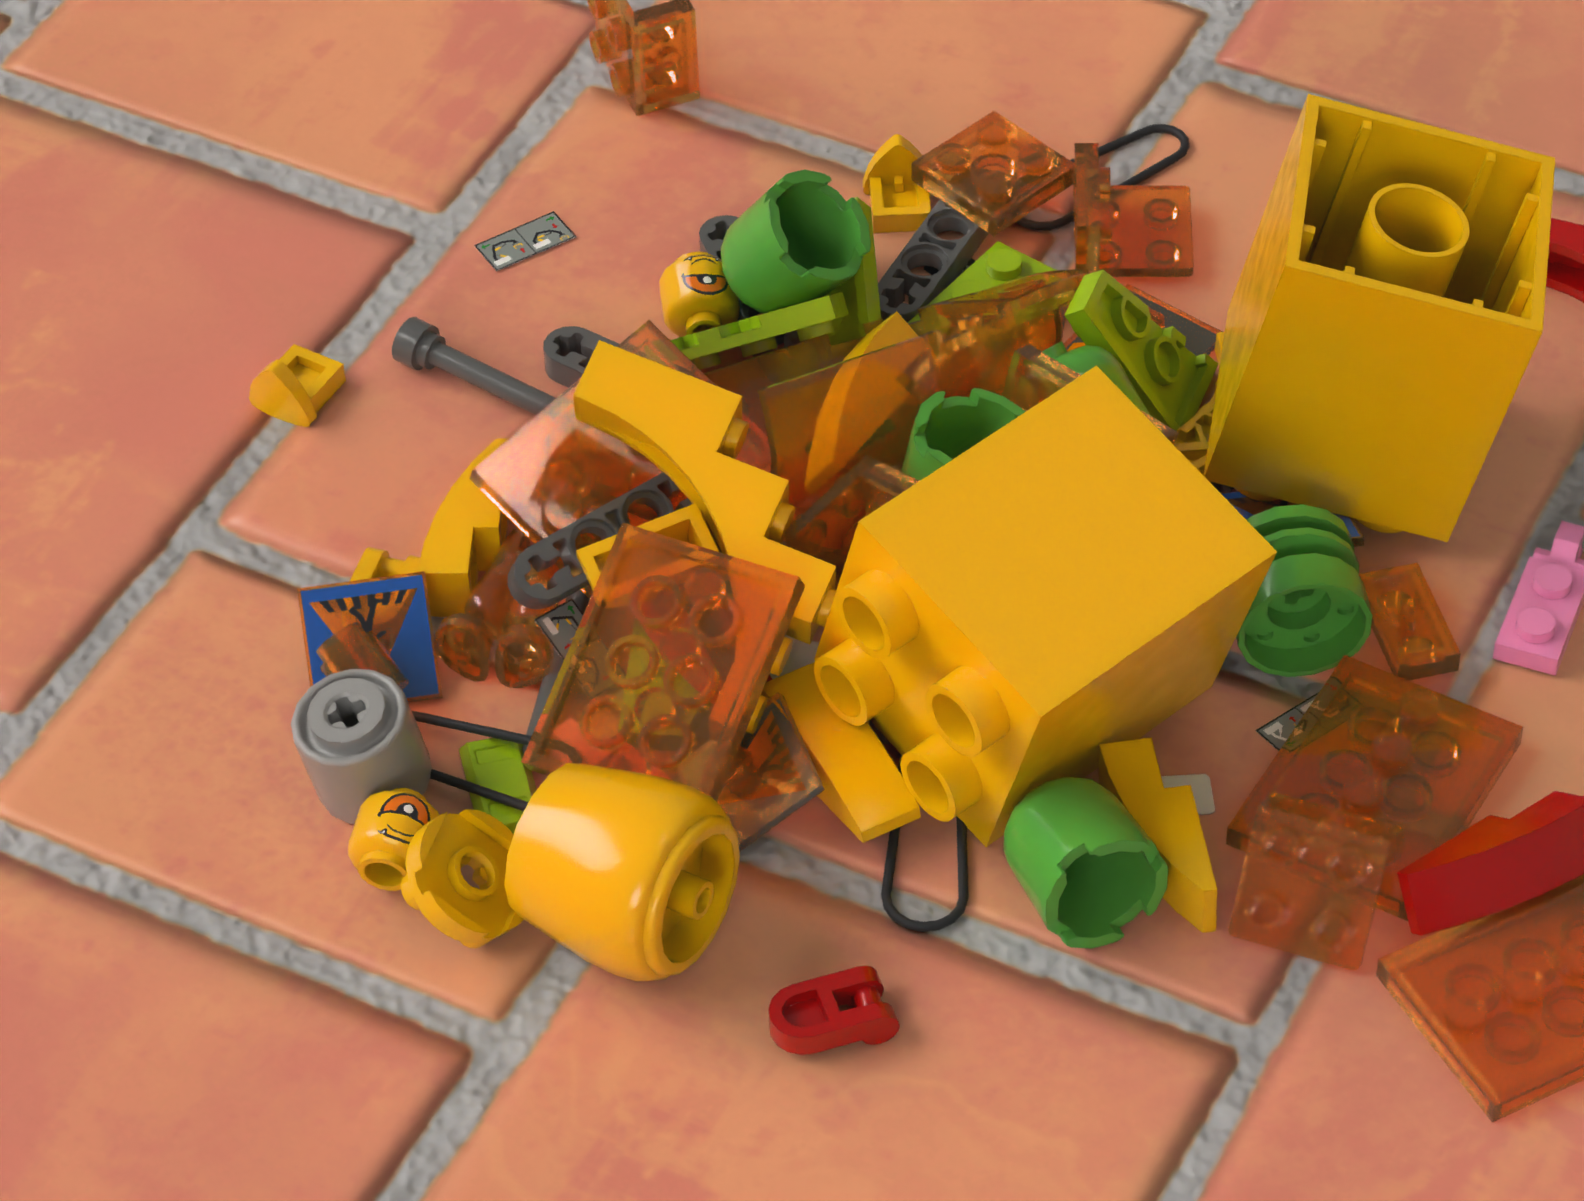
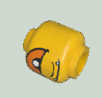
M690 252L681 255L664 270L659 281L664 322L671 333L683 337L738 320L740 311L739 298L730 289L722 271L721 259L705 252Z
M408 788L384 790L370 795L360 806L349 839L348 856L361 878L368 884L387 891L401 890V881L407 875L405 860L411 839L422 826L439 815L438 811L427 802L422 794Z

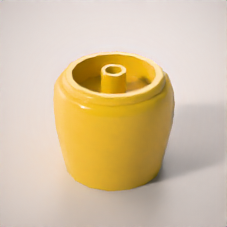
M566 763L549 774L534 792L517 823L507 854L504 884L508 905L531 925L585 961L601 969L634 981L665 980L670 975L680 974L699 959L714 939L728 911L737 882L740 860L737 831L731 825L729 816L715 799L694 787L654 775L583 763Z

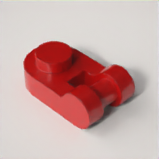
M867 965L791 984L780 989L772 997L768 1008L771 1038L783 1050L799 1055L814 1054L858 1041H863L870 1045L881 1044L897 1034L900 1024L892 1005L882 1002L881 996L883 995L884 987L877 970ZM847 1004L852 1009L840 1012L838 1006Z

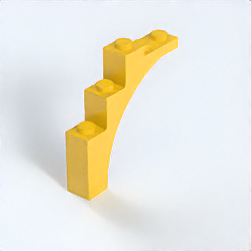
M599 340L573 394L575 419L619 439L644 455L677 485L692 504H697L723 557L732 584L738 616L737 657L733 670L711 716L710 735L711 741L735 750L743 731L754 734L761 721L768 698L760 695L769 673L780 676L786 665L793 645V639L786 637V635L810 645L818 626L825 627L836 593V565L780 544L784 541L796 510L795 506L789 504V480L735 459L744 444L749 429V422L742 419L741 395Z

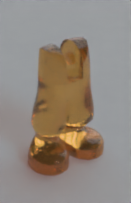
M511 530L489 568L469 594L465 603L464 613L459 612L444 618L434 634L433 645L438 657L450 669L464 678L475 682L485 681L493 665L494 655L497 678L501 684L508 688H524L537 684L549 673L555 656L553 646L534 619L559 606L560 602L541 610L529 609L514 599L508 587V573L519 554L530 547V534L526 530ZM561 557L553 566L544 571L537 572L531 565V571L527 575L526 581L531 586L535 583H541L548 590L546 585L558 570L565 567Z

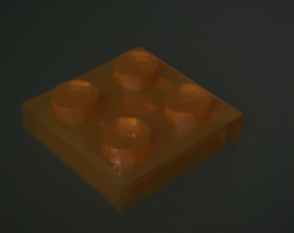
M993 111L912 162L911 181L992 236H995L1075 184L1077 165L996 111Z

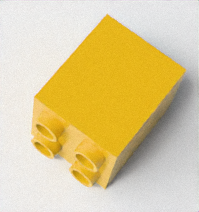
M1308 94L1228 307L1204 477L1210 482L1234 487L1243 495L1257 501L1277 502L1284 500L1296 504L1323 508L1331 513L1354 518L1364 526L1378 532L1398 533L1405 531L1448 542L1543 333L1555 158Z
M1096 365L858 522L815 654L814 675L816 683L828 705L840 718L854 726H861L870 720L902 755L900 767L904 782L923 810L935 819L943 822H948L957 816L978 840L987 847L1004 835L1006 823L1014 807L1028 792L1046 781L1057 778L1086 777L1099 767V744L1141 738L1213 686L1277 551Z

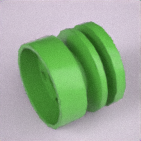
M1304 504L1277 506L1246 519L1277 551L1236 636L1238 647L1246 661L1264 673L1295 677L1315 675L1337 667L1359 652L1371 634L1372 612L1365 586L1359 576V563L1354 554L1352 537L1344 521L1327 509Z

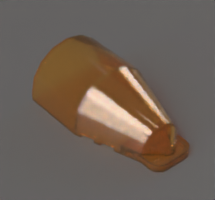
M1092 269L1054 270L1037 273L991 288L917 308L920 320L908 323L918 335L917 337L843 361L844 358L864 336L831 345L828 335L825 334L695 376V378L742 396V419L749 422V429L744 444L735 459L789 480V504L796 507L793 518L795 519L898 483L920 405L934 393L944 391L946 392L944 398L952 396L970 397L973 388H981L1004 396L1009 400L1012 399L1018 382L1028 373L1035 370L1029 358L1062 341L1067 320L1064 315L1083 276L1092 273ZM883 319L864 323L865 335L881 324Z

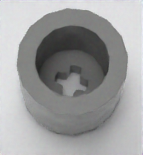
M348 669L337 672L312 685L296 704L291 721L294 744L320 801L332 816L349 824H355L360 806L372 794L396 788L412 789L422 795L425 793L432 770L429 752L405 693L391 677L368 669Z

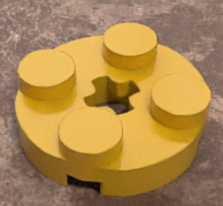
M465 809L459 814L445 812L436 816L422 826L409 843L405 860L407 875L401 881V892L406 903L413 909L421 911L425 918L440 932L460 941L468 948H479L491 940L503 936L524 920L508 905L504 884L507 854L514 835L513 832L501 821L480 810ZM469 865L474 870L472 880L480 888L472 887L466 882L461 873L462 867Z

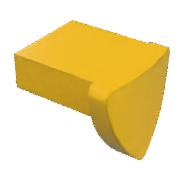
M900 134L890 137L878 149L869 162L863 178V192L870 195L873 233L917 231L931 212L929 192L933 189L931 171L920 151Z
M293 344L280 359L268 364L254 378L250 385L249 400L254 407L270 416L294 425L308 427L317 418L316 413L345 383L344 364Z

